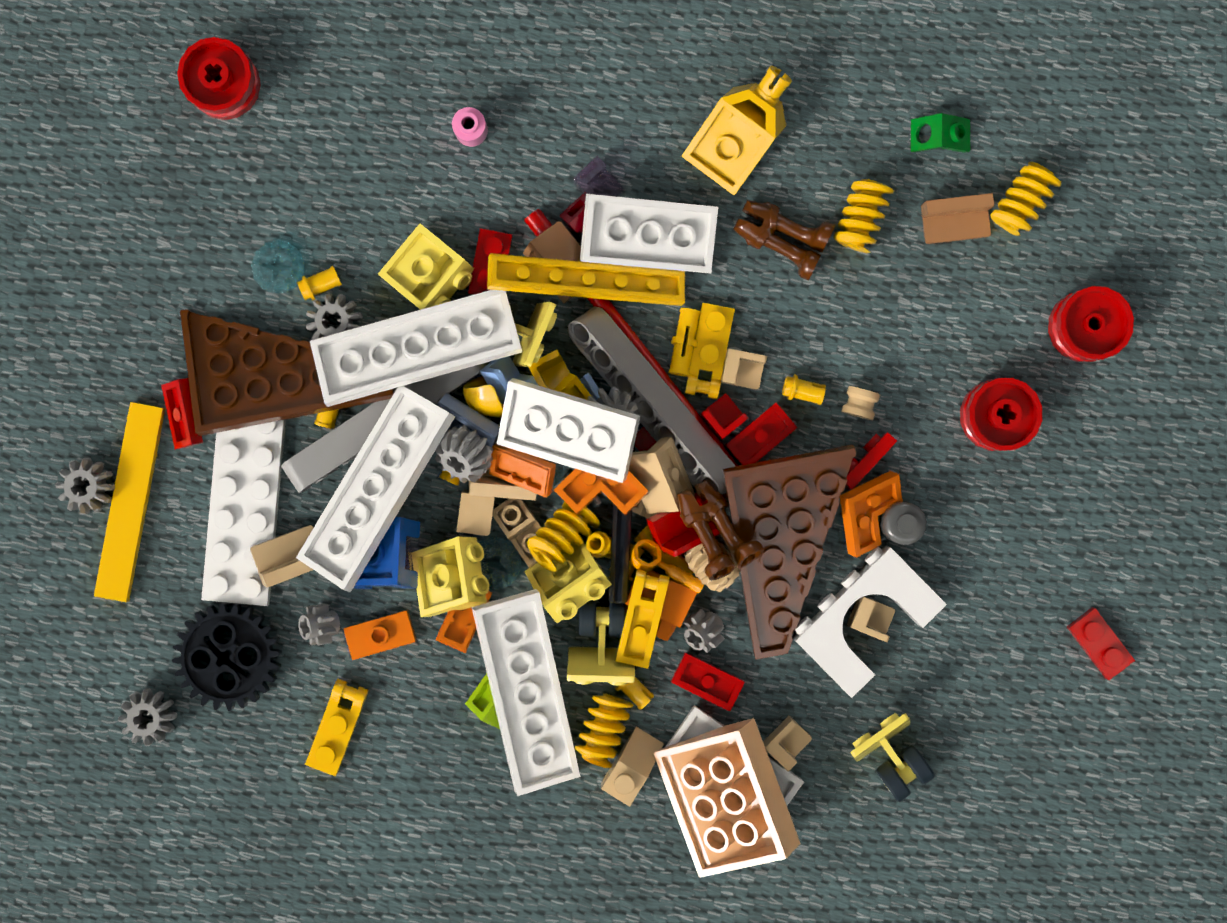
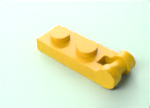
M702 303L695 337L698 344L697 348H693L685 394L695 395V392L708 394L707 398L718 399L735 309ZM699 370L712 372L711 380L698 379Z
M637 569L616 661L648 669L670 577L660 575L658 578L646 575L647 571ZM643 588L656 590L655 598L641 597Z
M339 678L336 680L307 757L306 766L333 776L338 774L367 698L368 689L360 686L356 689L348 686L347 681ZM342 697L353 701L351 709L339 705Z

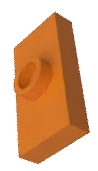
M497 443L492 446L493 452L491 456L493 461L491 462L489 475L546 498L552 493L556 464L498 445Z
M488 591V593L486 594L487 603L489 602L493 592ZM472 607L464 610L448 611L435 640L466 654L476 631Z
M408 610L343 628L352 660L417 641Z

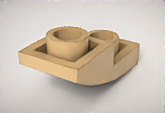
M509 498L493 509L492 516L506 537L515 546L527 566L531 568L538 562L530 553L527 541L530 537L536 536V531L541 525L522 499Z

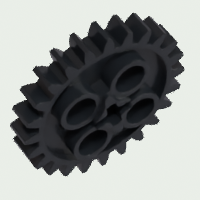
M224 602L220 604L218 612L214 605H210L207 607V615L201 610L194 613L197 622L193 620L185 621L184 624L189 632L180 631L177 633V636L184 642L173 645V649L181 652V656L172 659V662L182 666L174 674L175 676L185 675L186 680L180 687L185 688L191 685L193 690L189 697L193 698L201 694L202 706L213 700V708L218 710L223 702H225L227 710L231 711L234 709L237 701L239 706L244 708L248 705L247 697L251 701L256 702L260 699L258 691L267 693L270 690L265 681L274 682L277 680V676L271 670L281 667L282 664L273 659L282 654V650L273 649L272 644L279 641L280 638L269 637L268 633L274 626L263 627L261 625L265 618L264 615L255 619L252 618L254 608L250 607L244 613H241V604L237 603L234 604L230 611L228 603ZM222 624L229 626L232 630L233 635L230 641H225L220 637L219 629ZM209 636L213 644H209L205 637ZM246 646L256 650L258 655L256 663H251L245 659L244 649ZM199 650H205L209 653L211 658L209 666H204L198 661ZM230 650L232 652L230 655L231 661L225 663L222 660L225 656L223 652ZM241 668L248 670L250 676H245ZM225 671L235 676L236 684L233 688L223 683L222 676Z

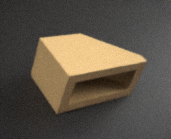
M636 726L613 762L612 768L608 770L603 778L601 789L630 807L656 762L653 753L662 749L664 743Z

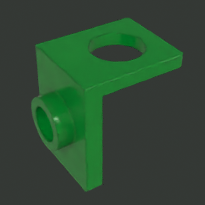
M944 113L911 119V152H921L937 148L962 153L970 152V119ZM925 124H928L931 127V136L926 143H922L919 139V132Z

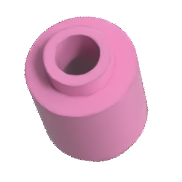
M465 107L457 111L452 119L453 131L463 145L469 147L478 146L486 139L488 127L483 114L479 110ZM468 122H475L471 129H465L463 126Z

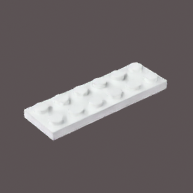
M489 290L310 341L324 403L327 407L523 352L507 292L502 290Z
M405 386L398 387L296 558L341 589L351 592L455 416Z
M286 419L216 433L201 600L268 606L270 603L271 587L266 588L262 584L250 548L271 540L276 536Z
M534 589L472 607L515 793L517 796L581 777L539 591Z

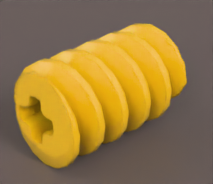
M1028 162V166L1021 168L1020 175L1022 177H1016L1013 180L1014 188H1009L1005 192L1007 199H1001L998 202L1000 210H994L990 214L991 219L997 225L1015 236H1020L1018 232L1020 229L1026 231L1032 229L1026 221L1027 218L1039 219V215L1033 209L1035 207L1040 209L1047 207L1041 197H1054V193L1048 188L1049 185L1055 187L1062 185L1061 181L1049 169L1035 162Z
M861 179V181H855L851 185V189L856 194L848 195L846 200L851 206L844 207L842 211L843 215L848 219L839 220L838 226L843 231L835 232L833 238L842 246L859 252L871 253L864 246L865 244H876L877 240L871 237L869 232L880 231L881 229L873 221L874 219L885 218V215L878 210V207L889 206L890 204L882 195L893 194L894 190L877 181Z
M564 502L562 508L554 512V518H548L545 522V527H540L536 531V536L528 539L527 546L530 553L543 568L556 572L557 569L552 562L556 561L563 565L566 561L561 552L572 555L574 549L570 543L572 542L577 546L582 545L583 541L579 533L589 537L592 532L588 524L594 528L599 527V519L587 507L579 514H576Z
M593 695L592 699L599 704V708H588V712L595 719L584 720L583 724L591 731L590 733L579 734V737L586 742V745H575V750L582 754V758L589 763L603 768H612L613 764L607 758L616 757L617 751L612 746H617L621 743V738L615 733H623L626 728L619 720H628L630 714L624 708H631L634 705L625 699L613 695Z

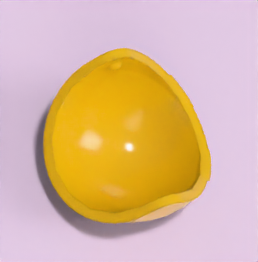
M483 376L471 380L464 385L463 395L470 408L484 416L502 417L504 404H501L494 386L488 385Z

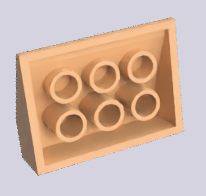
M754 718L725 725L659 749L653 753L699 877L787 859L801 844Z

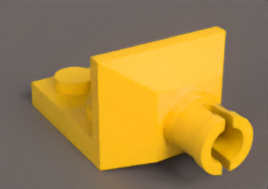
M775 66L768 68L767 73L759 84L752 83L733 87L721 97L681 156L733 195L739 191L771 144L786 127L783 103L779 98L785 89L789 87L792 80L785 73L774 85L775 79L782 71Z

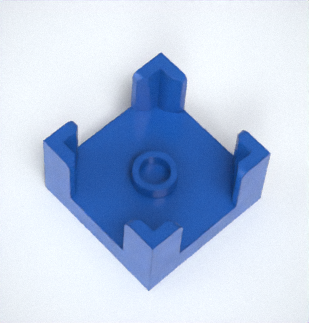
M395 517L354 588L372 589V586H391L403 589L417 588V571L405 569L406 536L419 538L420 522Z

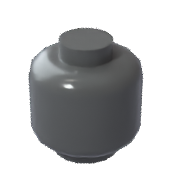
M896 502L889 506L885 513L881 515L880 526L882 533L888 540L896 544L909 545L916 543L926 531L927 520L925 514L919 506L913 503Z

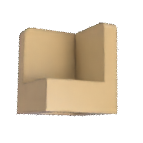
M727 349L721 383L755 390L759 389L767 356Z
M463 490L456 532L488 536L491 530L495 497L469 495V490Z
M864 596L856 601L847 625L888 643L890 636L886 633L895 614V609Z
M788 716L763 743L766 751L789 772L797 763L795 757L812 738L791 716Z

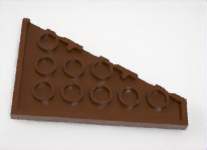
M187 309L180 310L195 433L199 436L388 400L395 393L393 388L327 407L324 403L310 342L298 341L289 336L281 334L279 336L260 331L259 328L236 322H226L221 318L213 316L208 317L192 313Z
M853 444L723 469L733 528L743 541L757 540L765 550L757 559L739 569L755 660L788 654L790 650L793 632L798 626L799 615L805 597H808L816 573L817 562L821 559L824 541L829 528L832 527L840 503V495L845 489L846 477L852 459L856 456Z

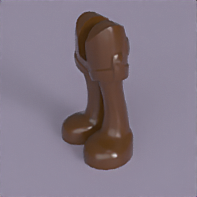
M747 200L742 211L754 219L763 222L761 227H758L753 223L738 219L733 230L753 248L761 249L762 246H765L793 261L798 267L799 276L809 281L821 255L799 248L774 233L775 231L782 232L822 253L836 225L825 221L817 228L805 227L779 213L780 208L770 202L760 203Z
M704 480L695 485L696 493L703 506H699L689 489L678 493L677 500L681 509L680 517L687 528H694L708 556L705 574L709 580L713 581L729 575L734 570L735 565L737 569L745 567L757 559L765 550L757 540L745 542L740 538L726 514L725 509L728 505L725 498ZM712 522L720 533L731 554V558L719 546L709 523Z

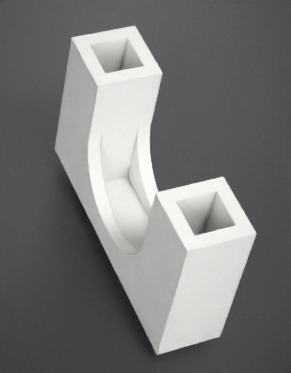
M878 546L871 551L865 558L868 564L859 572L856 570L850 572L841 582L844 587L835 596L832 593L828 594L817 606L820 611L812 619L808 616L802 619L794 630L796 634L792 637L851 698L875 676L848 647L843 636L844 616L855 601L872 594L888 596L922 628L947 605L888 546H885L883 549Z

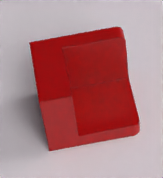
M727 393L700 413L720 439L725 438L748 419L747 415L739 410Z

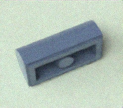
M448 393L440 399L437 406L455 416L448 430L453 426L460 428L465 425L471 432L477 429V434L481 438H487L486 445L491 448L497 443L500 425Z

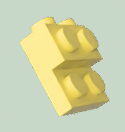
M419 224L378 275L421 310L450 302V298L457 289L463 290L470 284L472 280L471 272L474 268L443 241Z
M458 536L411 552L413 569L418 573V586L416 589L421 617H432L448 611L464 610L487 603L486 594L489 591V582L482 574L480 561L484 558V550L481 544L477 542V537Z
M584 541L581 546L570 543L574 549L572 555L561 552L566 561L563 565L556 561L552 562L557 569L556 572L546 570L539 563L524 571L532 587L539 591L543 607L556 623L572 619L581 606L590 600L600 599L604 595L605 589L612 585L601 566L588 551Z

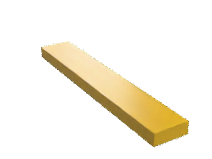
M490 253L488 256L487 289L682 306L685 303V271Z
M130 402L115 480V489L113 491L94 591L95 597L121 602H129L166 408Z

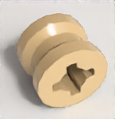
M848 386L847 394L849 398L847 403L843 405L841 412L873 421L875 416L873 407L879 401L880 394Z

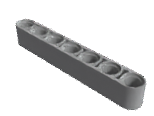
M593 307L570 322L568 334L573 343L611 388L617 387L619 394L626 391L631 395L630 402H636L638 405V410L633 414L640 416V423L656 442L664 437L673 438L692 485L695 487L696 484L706 480L716 492L724 495L726 493L723 469L735 467V465L612 318L602 308Z
M487 364L475 365L404 386L436 405L446 393L452 392L453 394L466 383L474 380L477 374L481 375L480 370ZM390 399L374 402L281 465L299 494L311 488V484L314 482L317 484L338 470V466L341 464L344 466L356 458Z

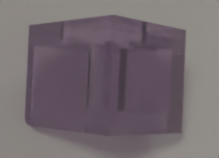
M598 156L573 178L574 185L585 195L595 194L618 197L623 192V186L607 171L606 164Z

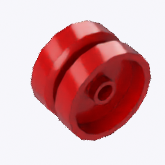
M218 37L200 39L187 48L179 62L177 76L180 89L188 101L212 118L221 120L238 118L249 111L258 99L261 86L258 69L245 52L230 40Z
M1091 286L1065 295L1055 304L1049 316L1048 333L1053 346L1062 356L1075 362H1093L1118 354L1128 344L1133 333L1134 316L1129 303L1120 293L1108 287Z
M995 378L975 385L966 394L960 408V423L965 435L978 447L988 451L1016 450L1027 445L1037 435L1042 423V405L1037 393L1027 383L1015 378ZM997 410L1003 412V418L997 416Z

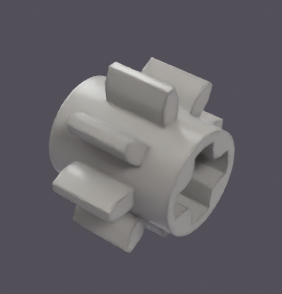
M328 604L306 607L307 614L301 615L298 622L302 638L305 640L310 639V645L332 643L331 635L338 634L340 630L338 614L334 610L329 611Z
M700 609L696 614L693 613L684 621L685 626L688 627L684 633L685 640L695 650L704 649L708 653L725 639L720 634L724 629L723 622L713 612L705 613L703 609Z

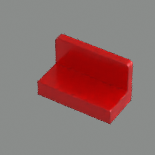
M695 493L694 497L697 500L699 506H703L698 498L697 493ZM680 511L657 513L646 519L654 542L659 545L661 551L677 557L702 543L694 528H687L680 517ZM712 522L709 523L714 536L720 534Z

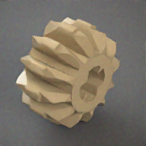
M718 542L723 552L731 558L729 550L722 543ZM701 543L686 551L685 560L689 568L701 580L702 584L707 585L710 590L721 592L725 588L730 587L740 575V570L735 565L734 570L729 575L711 581L705 574L708 556L703 544Z

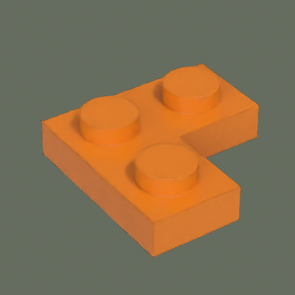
M574 469L554 489L576 514L584 510L603 492L626 515L649 493L629 470L627 479L621 483Z
M889 471L840 495L848 554L857 558L882 545L878 516L885 513L886 509L892 504L899 501L903 502L899 474Z

